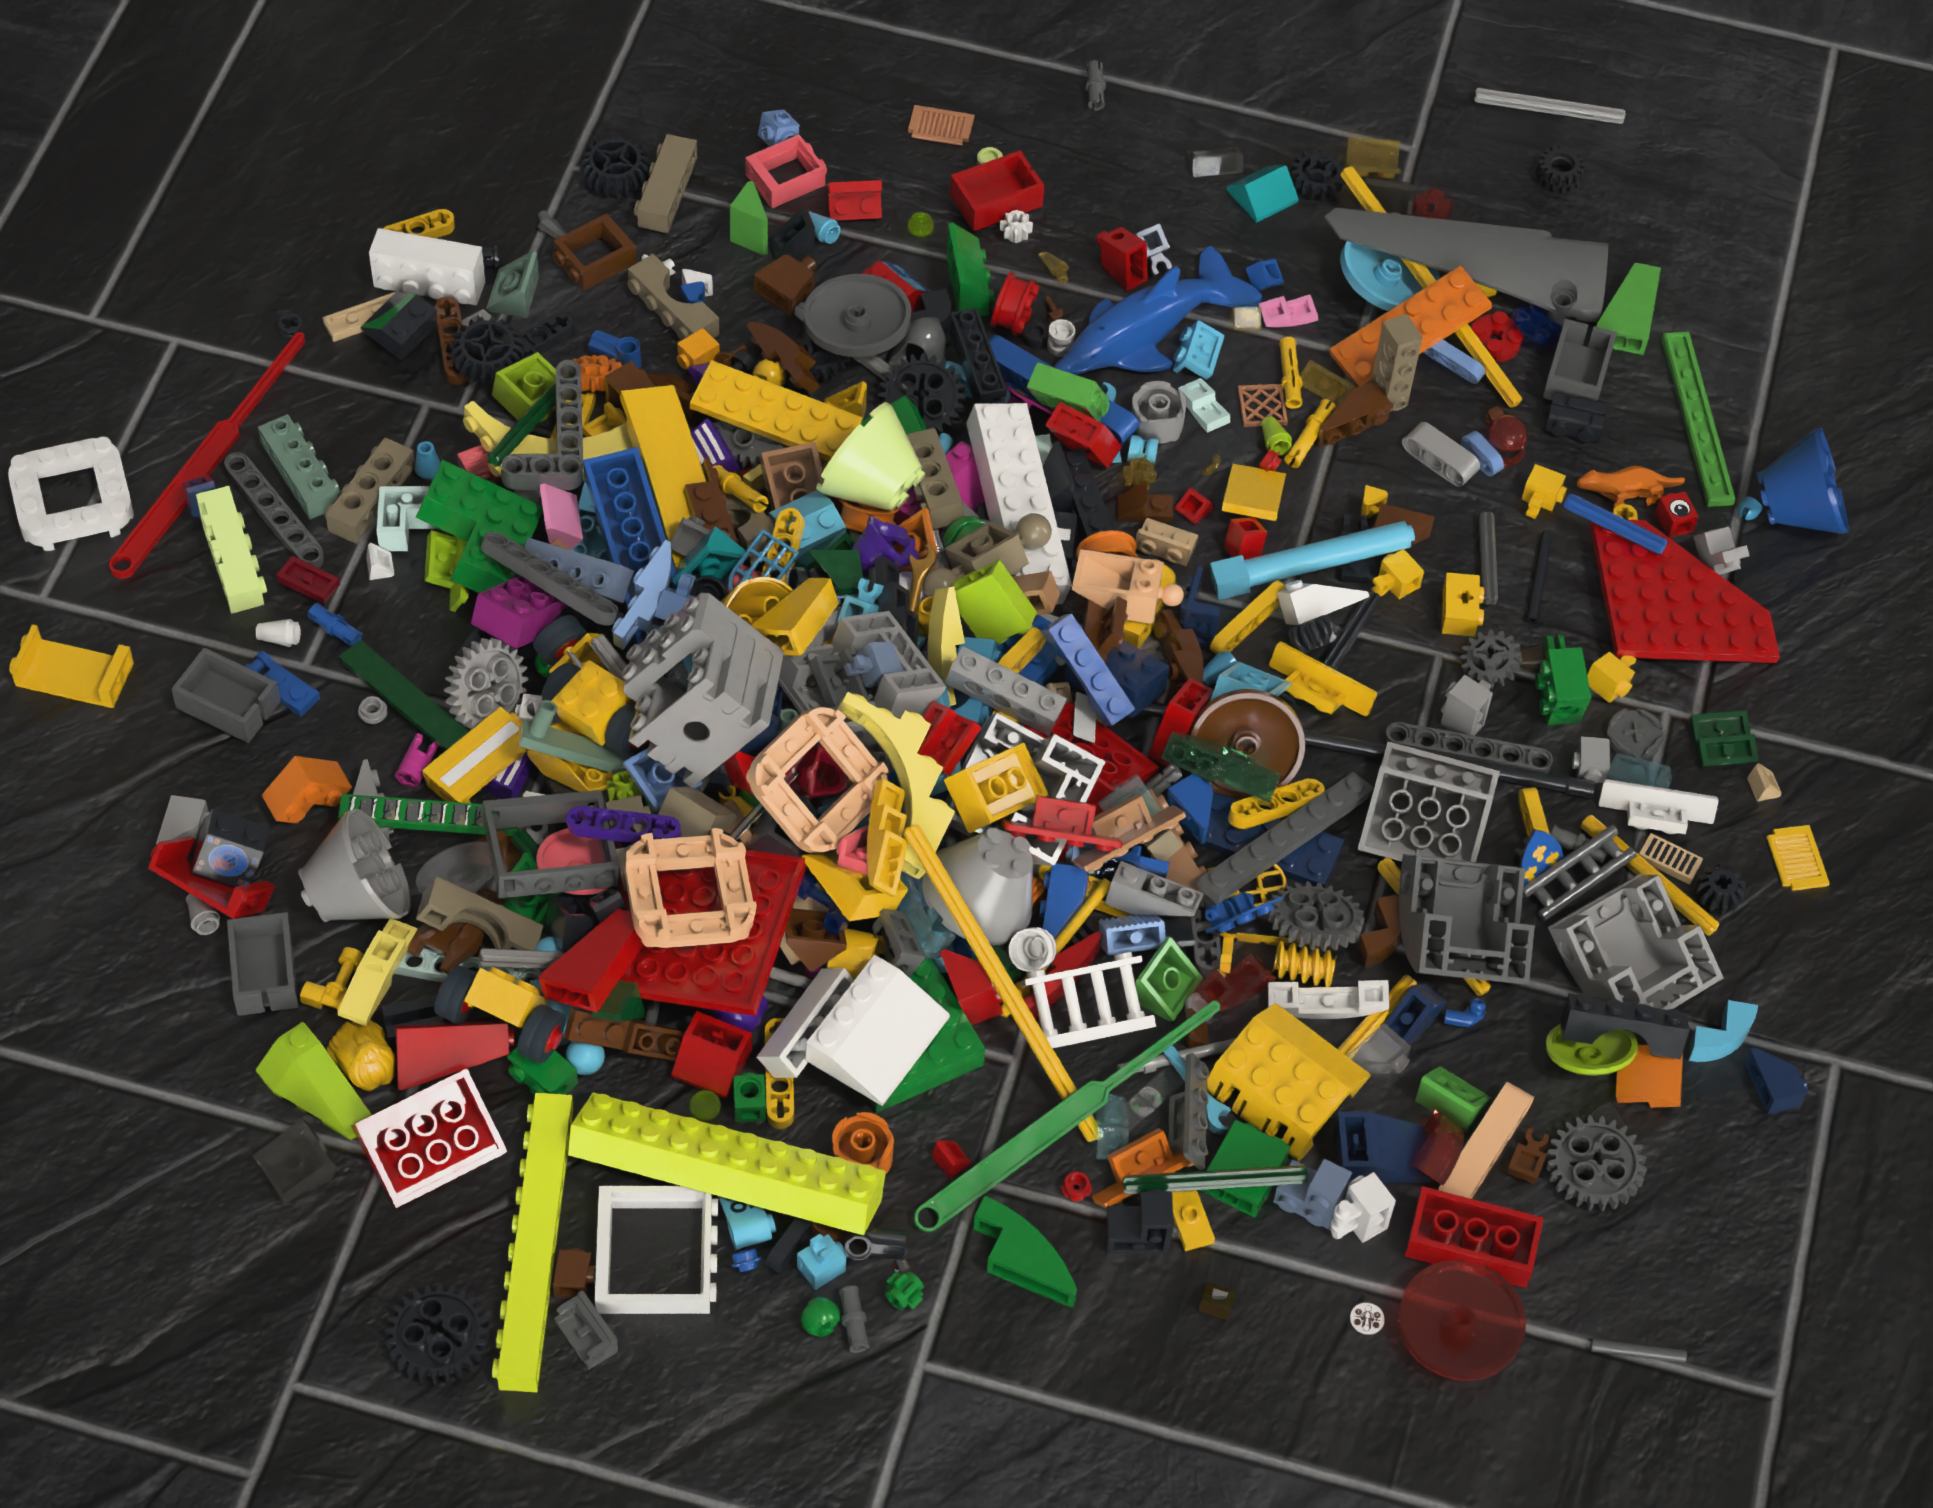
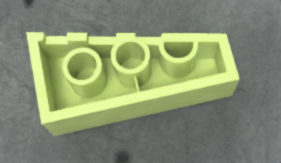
M229 486L196 494L202 526L231 614L264 605L262 594L267 592L263 576L257 577L256 572L260 571L256 555L250 554L249 550H252L248 533L244 534L243 532L245 528L241 512L237 513Z

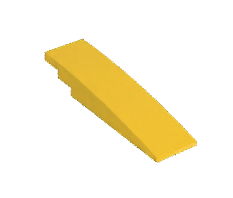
M674 385L621 391L620 401L627 417L625 427L633 448L638 447L665 538L671 542L682 518L689 519L691 515L683 491L685 484L706 482ZM671 549V558L675 571H677L681 561L686 556Z

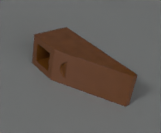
M1376 381L1351 390L1320 428L1317 443L1319 448L1328 444H1335L1340 439L1350 435H1357L1372 426L1382 425L1388 420L1392 403Z

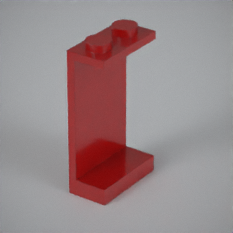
M188 836L161 841L153 848L151 852L152 859L148 869L232 919L265 911L275 888L273 884L266 880L231 888L190 875L193 863L186 859L195 838Z

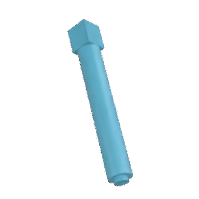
M1400 521L1246 560L1240 555L1210 563L1211 580L1219 601L1250 593V587L1411 548V542L1415 541V535L1412 525H1407L1405 521Z

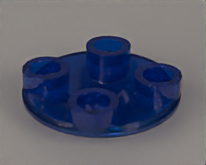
M1531 304L1529 308L1521 307L1513 312L1514 324L1526 337L1543 345H1553L1558 342L1562 326L1544 315V310L1541 307Z

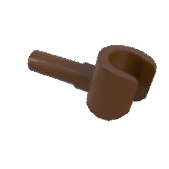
M1046 296L1045 301L1050 309V312L1046 314L1048 324L1051 325L1052 322L1062 319L1063 309H1057L1051 297Z
M743 344L729 353L718 352L715 362L731 367L732 357L739 350L746 351V345Z
M1495 406L1488 410V414L1485 416V423L1493 427L1500 444H1504L1507 440L1499 423L1504 420V413L1500 407Z

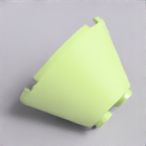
M885 402L869 414L873 418L866 426L863 427L859 424L836 451L821 474V477L825 479L823 484L818 483L816 486L820 493L892 511L896 506L900 508L909 497L906 492L912 485L917 486L924 478L926 473L922 471V466L893 407L888 402Z

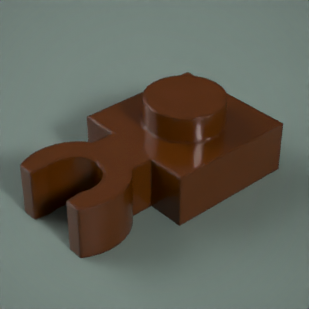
M1530 1127L1525 1134L1524 1145L1517 1144L1507 1174L1536 1184L1547 1155L1541 1151L1546 1148L1549 1135L1545 1133L1541 1141H1535L1531 1137L1533 1128Z

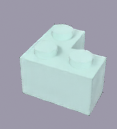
M430 486L379 487L377 517L379 547L387 551H408L409 529H437V527L415 518Z

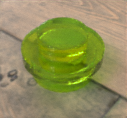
M917 212L909 219L908 230L911 234L918 237L928 236L934 230V222L929 214Z
M700 1091L690 1101L691 1113L697 1119L711 1120L720 1112V1100L711 1091Z

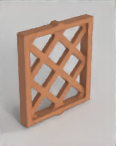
M1281 384L1238 386L1243 427L1261 426V422L1265 418L1273 415L1280 419L1277 421L1281 426L1288 424ZM1255 390L1257 391V392H1255L1253 395H1250L1249 393L1246 392V391H1255ZM1264 390H1275V391L1270 395V394H1268L1267 392H1265ZM1260 393L1267 397L1263 403L1256 399ZM1278 393L1280 401L1274 398ZM1243 395L1248 398V400L1245 403ZM1252 401L1259 405L1255 410L1248 407ZM1270 401L1277 404L1274 409L1267 406ZM1262 408L1269 412L1266 417L1258 413ZM1280 408H1281V410H1282V415H1280L1279 413H1277V411H1278ZM1245 410L1251 413L1247 418ZM1254 416H1256L1257 418H1259V419L1262 420V421H1250V420H1251Z

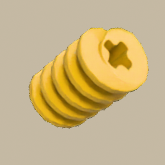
M1280 940L1277 946L1273 972L1275 969L1278 971L1279 979H1282L1286 972H1289L1291 981H1294L1297 975L1301 974L1302 983L1304 984L1312 976L1314 986H1317L1321 979H1324L1325 986L1329 988L1332 983L1336 957L1332 959L1330 950H1326L1324 955L1320 957L1319 948L1315 947L1311 955H1308L1307 945H1304L1298 953L1295 943H1291L1289 948L1285 950L1284 942Z

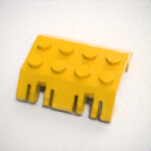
M1274 1003L1254 1016L1219 1058L1207 1079V1092L1212 1096L1218 1094L1217 1099L1223 1103L1230 1098L1235 1088L1239 1090L1240 1093L1232 1106V1111L1237 1115L1242 1111L1240 1117L1247 1123L1255 1126L1260 1132L1267 1128L1264 1134L1270 1137L1276 1136L1282 1124L1288 1129L1282 1140L1285 1144L1291 1146L1289 1155L1299 1162L1313 1147L1312 1138L1347 1096L1351 1099L1370 1078L1371 1074L1280 1005Z

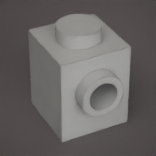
M1581 736L1577 751L1573 752L1572 769H1576V778L1603 783L1610 769V739Z

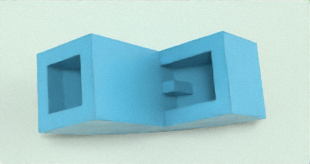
M1728 1000L1722 1014L1721 1030L1701 1026L1695 1027L1690 1039L1689 1061H1713L1723 1058L1738 1049L1751 1029L1757 1014L1758 1005Z

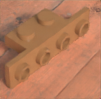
M1137 793L1094 817L1092 834L1119 838L1122 841V848L1113 847V851L1093 848L1073 859L1074 865L1085 872L1095 871L1101 868L1107 860L1125 855L1129 848L1138 843L1142 844L1152 840L1158 832L1176 827L1180 820L1186 818L1185 812L1172 805L1151 817L1143 796Z

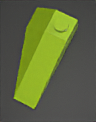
M304 1022L277 1038L256 1068V1073L273 1094L281 1099L284 1097L294 1103L301 1111H307L319 1118L324 1125L351 1141L356 1138L351 1125L372 1115L321 1042Z

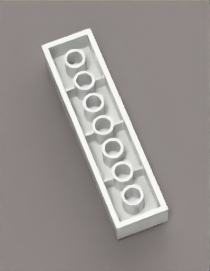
M1027 403L974 404L966 424L989 521L1015 533L1017 523L1023 516L1037 513L1043 515L1049 521L1052 528L1051 538L1042 548L1028 549L1023 547L1029 564L1022 567L1012 577L1052 571L1060 592L1056 604H1063L1072 584Z

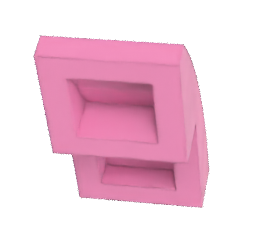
M1311 295L1287 302L1284 296L1259 303L1266 327H1291L1319 321Z

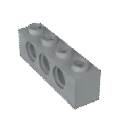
M962 646L952 664L945 684L1047 736L1050 735L1067 698Z

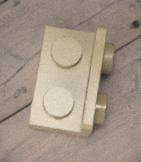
M1146 518L1142 529H1139L1136 534L1137 550L1187 566L1198 542L1197 534Z

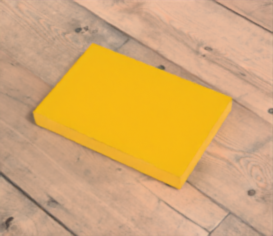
M1232 464L1222 511L1276 521L1286 473L1270 470L1266 472L1265 469Z

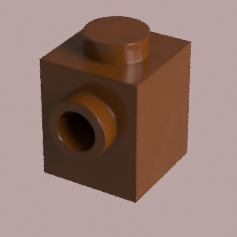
M578 1248L559 1249L553 1281L554 1296L572 1299L582 1290L587 1296L589 1284H594L596 1279V1265H592L591 1253H586Z

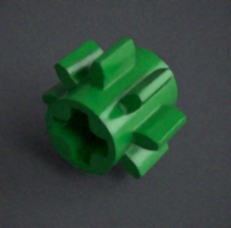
M896 1271L886 1281L888 1284L886 1289L888 1291L885 1293V1296L895 1308L902 1310L909 1306L913 1310L923 1300L921 1297L923 1292L921 1290L924 1288V1285L914 1273L907 1271L900 1275Z

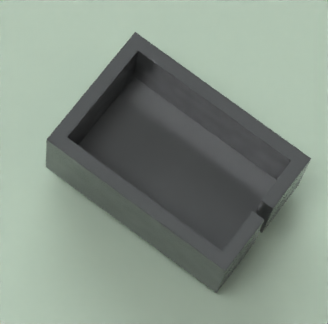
M1565 319L1543 398L1553 400L1554 393L1598 402L1617 332L1594 326L1589 345L1586 347L1583 346L1588 325Z
M205 647L171 688L177 709L247 743L252 740L262 727V718L267 720L281 702L276 681Z
M288 912L227 920L233 999L237 1015L265 1012V1007L270 1006L271 1011L299 1008L292 930Z

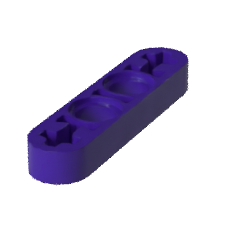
M576 806L570 809L566 815L569 832L578 837L636 843L641 839V835L652 833V826L656 827L654 828V833H652L653 839L682 837L679 821L671 816ZM581 818L585 819V820H582L580 824H576V823H575V822H579V820H580ZM607 820L617 822V825L612 829L601 827L602 823ZM638 823L647 826L644 831L639 833L630 830L633 825ZM667 829H672L668 832V834H663L667 831Z

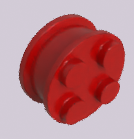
M1010 271L997 297L991 319V327L995 328L997 325L1012 330V335L1022 334L1033 311L1031 305L1033 300H1036L1040 286L1036 284V280L1031 279L1030 282L1015 277V272Z

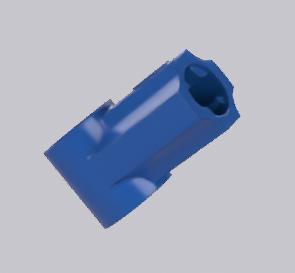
M596 330L592 334L588 344L589 352L599 356H607L608 359L615 358L616 362L622 363V366L632 361L638 368H641V350L637 339L633 337L620 339L601 330Z

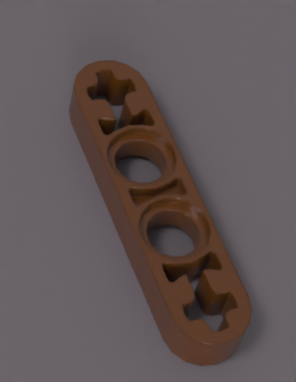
M442 297L435 303V309H437V326L445 376L450 384L462 385L469 380L470 376L463 378L461 371L455 374V363L451 358V354L447 352L451 348L455 333L447 334L444 332L448 327H455L458 329L457 332H460L462 320L459 303L455 298ZM450 308L451 317L446 318L444 309Z

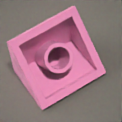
M539 484L549 543L552 544L558 538L572 550L583 540L577 495L548 484Z

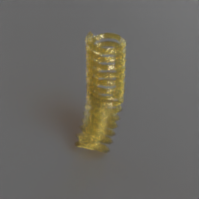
M1220 456L1218 458L1213 457L1212 464L1202 471V473H1207L1206 477L1218 469L1221 461Z

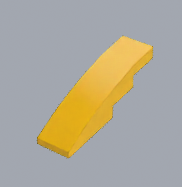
M880 779L875 783L870 808L867 835L868 877L870 886L894 897L896 896L908 841L902 838L907 815L901 813L906 791L885 779Z

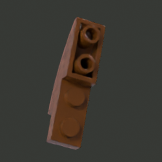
M749 322L746 325L752 333L751 340L763 350L761 352L762 357L775 363L776 361L779 362L782 368L792 375L789 379L798 389L801 390L804 387L813 394L820 387L810 372V369L817 362L804 347L769 325L757 322Z
M1172 609L1161 610L1159 618L1154 625V633L1161 642L1166 657L1169 659L1167 663L1170 666L1168 679L1171 681L1177 694L1189 678L1200 683L1203 682V657L1193 629H1182Z
M571 1008L564 1038L576 1042L621 1049L627 1053L676 1061L686 1031L640 1019L619 1022L592 1017V1011Z

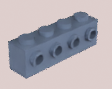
M527 539L525 548L607 600L624 603L634 573L633 570L616 563L538 540Z

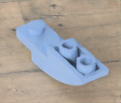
M665 540L661 547L656 546L649 557L650 562L646 568H640L633 580V583H635V596L628 605V612L625 617H619L612 628L614 645L624 650L639 628L648 633L654 620L657 621L658 619L654 615L663 589L669 587L671 577V542Z

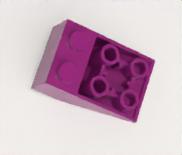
M518 576L478 594L471 624L518 649L533 642L536 636L568 605L524 577Z

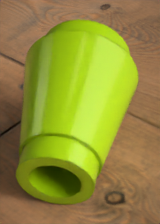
M1275 417L1265 418L1261 422L1267 450L1271 449L1276 453L1279 451V455L1287 453L1291 448V436Z

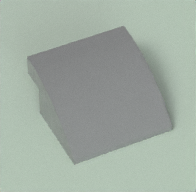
M1388 741L1358 850L1402 862L1403 854L1476 862L1500 771Z

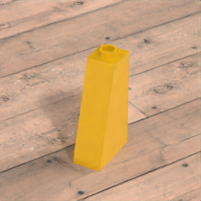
M808 578L751 626L782 649L784 655H802L839 605L831 578Z

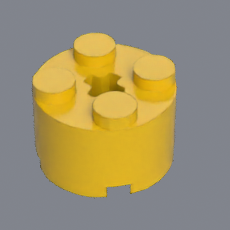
M844 928L847 941L846 950L829 960L827 968H845L855 980L874 955L880 958L879 953L885 954V939L880 935Z

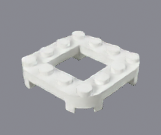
M107 437L85 439L34 450L22 455H16L11 459L8 477L19 526L25 542L29 541L34 545L42 546L44 551L55 550L53 543L107 531H109L110 537H115L121 534L120 529L130 519H133L134 512L120 454ZM94 467L102 503L46 515L39 479Z

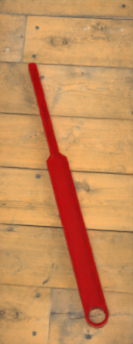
M297 332L230 418L220 421L214 426L109 561L110 572L114 577L125 579L132 576L186 507L187 502L181 483L207 475L210 476L239 439L238 428L304 345V333ZM120 561L131 563L130 567L124 571L114 569L115 564Z

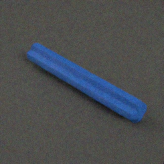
M1569 494L1564 503L1565 509L1657 554H1661L1667 545L1665 538L1577 495Z

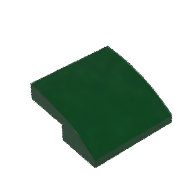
M1747 710L1694 714L1689 717L1692 737L1702 767L1759 762L1755 734L1750 732Z

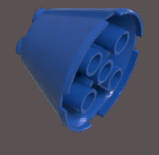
M1819 427L1812 430L1767 468L1757 472L1761 488L1765 487L1764 490H1760L1764 506H1770V509H1767V514L1771 525L1777 523L1838 534L1849 532L1841 488H1837L1834 477L1836 469L1822 428Z

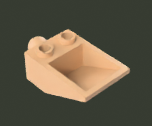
M1080 549L1072 590L1105 609L1111 605L1117 596L1127 601V620L1153 624L1158 599H1162L1168 606H1177L1184 598L1182 588L1176 584H1169L1164 588H1160L1164 562Z

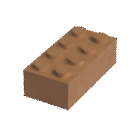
M816 442L761 453L760 465L772 511L816 491L817 484L820 483L822 485L825 480L821 477L823 469Z

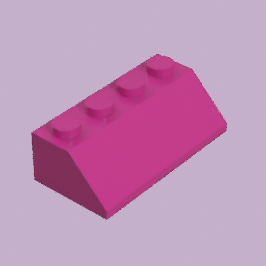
M961 441L945 456L962 502L976 513L978 512V504L985 503L972 446ZM913 485L906 492L909 495L908 499L894 515L893 521L897 526L921 510L920 503L923 502L922 500L917 501ZM943 527L938 528L939 533L944 531Z

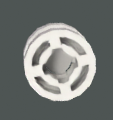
M1060 319L1052 322L1049 326L1047 347L1052 355L1063 357L1074 345L1075 327L1071 322Z

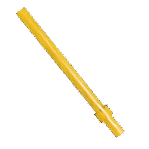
M1103 879L1057 936L1055 939L1056 955L1061 952L1108 893L1111 885L1109 880ZM1020 982L1015 984L1023 1000L1031 994L1030 989L1032 985L1021 987ZM1004 1003L1001 1006L1003 1011L1001 1016L1008 1018L1011 1013Z

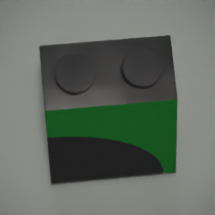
M395 292L360 328L402 361L437 326V309L417 294Z

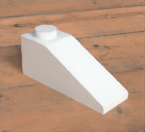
M1302 580L1290 582L1285 585L1286 589L1277 592L1285 623L1291 625H1300L1369 597L1367 591L1302 583Z

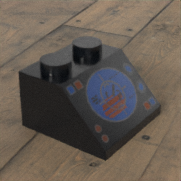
M212 809L201 824L190 875L231 888L251 884L264 853L269 827Z

